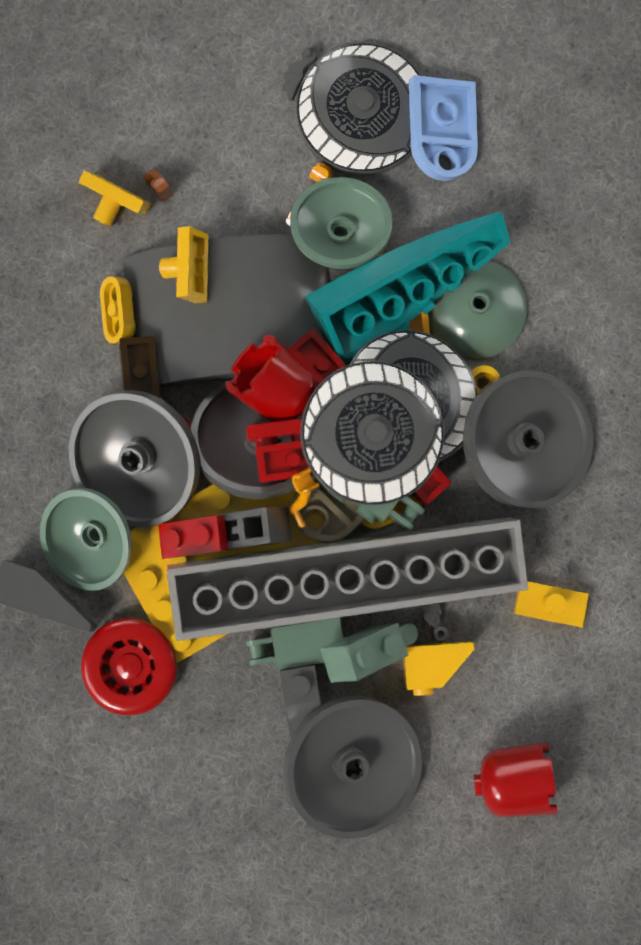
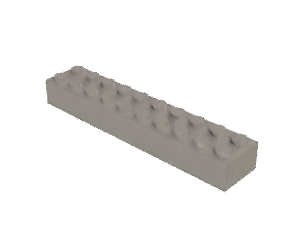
M512 517L167 565L176 641L528 590L520 520Z

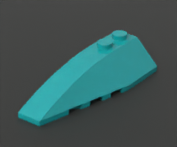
M499 211L422 237L383 254L306 295L305 298L313 317L332 350L348 365L358 351L374 338L393 331L408 330L410 328L409 323L422 312L426 315L435 307L434 302L448 290L452 293L462 284L460 281L471 270L478 271L511 243L503 214Z

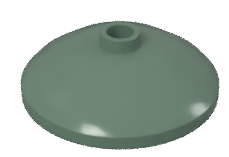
M336 177L314 183L299 195L290 215L291 234L299 250L310 260L330 268H354L375 259L387 246L392 232V213L385 198L369 184L352 178ZM338 232H342L346 236L338 237L335 234Z
M488 261L478 271L471 270L460 281L462 284L452 293L448 290L434 302L435 307L428 312L429 328L432 334L450 345L464 358L484 359L500 354L516 341L526 321L527 303L520 283L506 268ZM481 299L485 303V308L476 309L473 301Z
M74 488L54 497L45 508L40 523L41 546L49 565L62 580L78 589L95 591L114 584L124 575L132 556V537L124 515L114 502L95 490Z

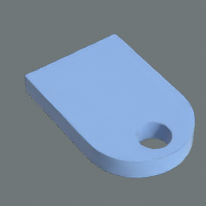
M414 75L409 79L410 137L413 158L417 166L429 177L440 181L454 180L466 173L473 166L477 157L476 83ZM439 155L449 158L451 170H445L440 166L438 161Z

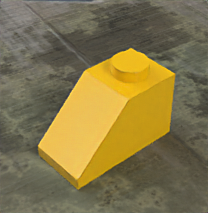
M465 641L407 646L408 656L403 658L405 688L413 690L414 696L434 694V688H442L474 651V642Z

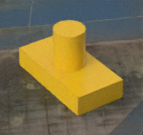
M84 170L78 182L103 195L93 218L110 227L121 205L143 215L147 214L152 205L151 202L89 171Z
M190 226L178 228L177 256L162 258L159 263V270L161 276L165 279L177 278L176 297L193 303H206L209 234Z
M528 581V590L517 591L513 614L583 628L588 593Z

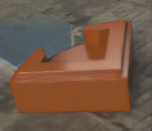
M155 168L144 175L145 181L161 202H165L173 196L169 184Z

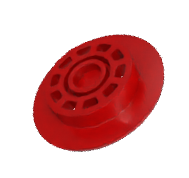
M135 618L117 619L99 628L87 642L81 660L82 679L92 699L107 711L125 716L143 714L161 704L170 693L177 672L175 652L166 635L153 624ZM122 640L125 646L120 648L117 642ZM132 640L138 641V645H133ZM145 647L148 648L151 654H148V652L145 650ZM109 650L114 652L111 658L106 656ZM152 659L154 660L155 668L152 667ZM105 664H109V673H105ZM150 674L153 676L151 682L148 681ZM112 677L117 684L113 686L108 680ZM142 684L143 690L137 692L136 686ZM122 686L129 687L128 692L121 691Z

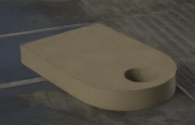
M313 476L312 480L318 483L319 487L312 490L308 504L299 511L305 520V515L308 511L319 510L325 517V523L320 529H311L308 526L299 527V529L309 538L316 541L332 542L340 540L349 535L364 518L356 512L357 505L349 501L344 503L329 494L327 489ZM297 491L295 493L293 503L300 495Z

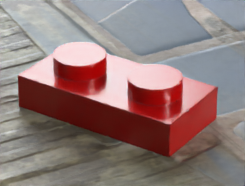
M302 418L246 426L248 444L256 443V447L277 444V440L291 438V442L300 441Z
M301 441L255 447L259 483L290 479L308 468L302 452Z
M224 515L158 525L162 559L228 551Z

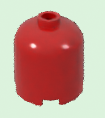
M265 335L263 337L264 342L257 347L253 343L248 345L230 369L235 373L232 382L226 383L228 392L271 422L293 420L299 416L302 417L308 399L316 389V380L311 370L272 335Z
M549 743L499 748L489 751L483 757L480 774H474L476 796L483 795L485 805L492 814L498 817L558 815L557 804L549 805V798L555 797L554 795L556 794L551 758L544 759L543 753H549L550 751Z

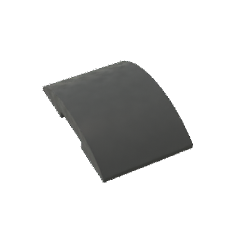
M292 234L247 235L208 239L206 303H193L176 297L177 278L165 279L160 274V260L167 257H176L177 244L122 258L124 278L128 280L133 292L132 304L136 331L133 337L154 336L159 388L234 378L235 373L230 369L238 356L251 343L256 347L262 344L265 335L274 336L286 348H289L309 330L314 328L328 344L305 298L306 295L328 284L326 266L320 265L306 257L295 244Z

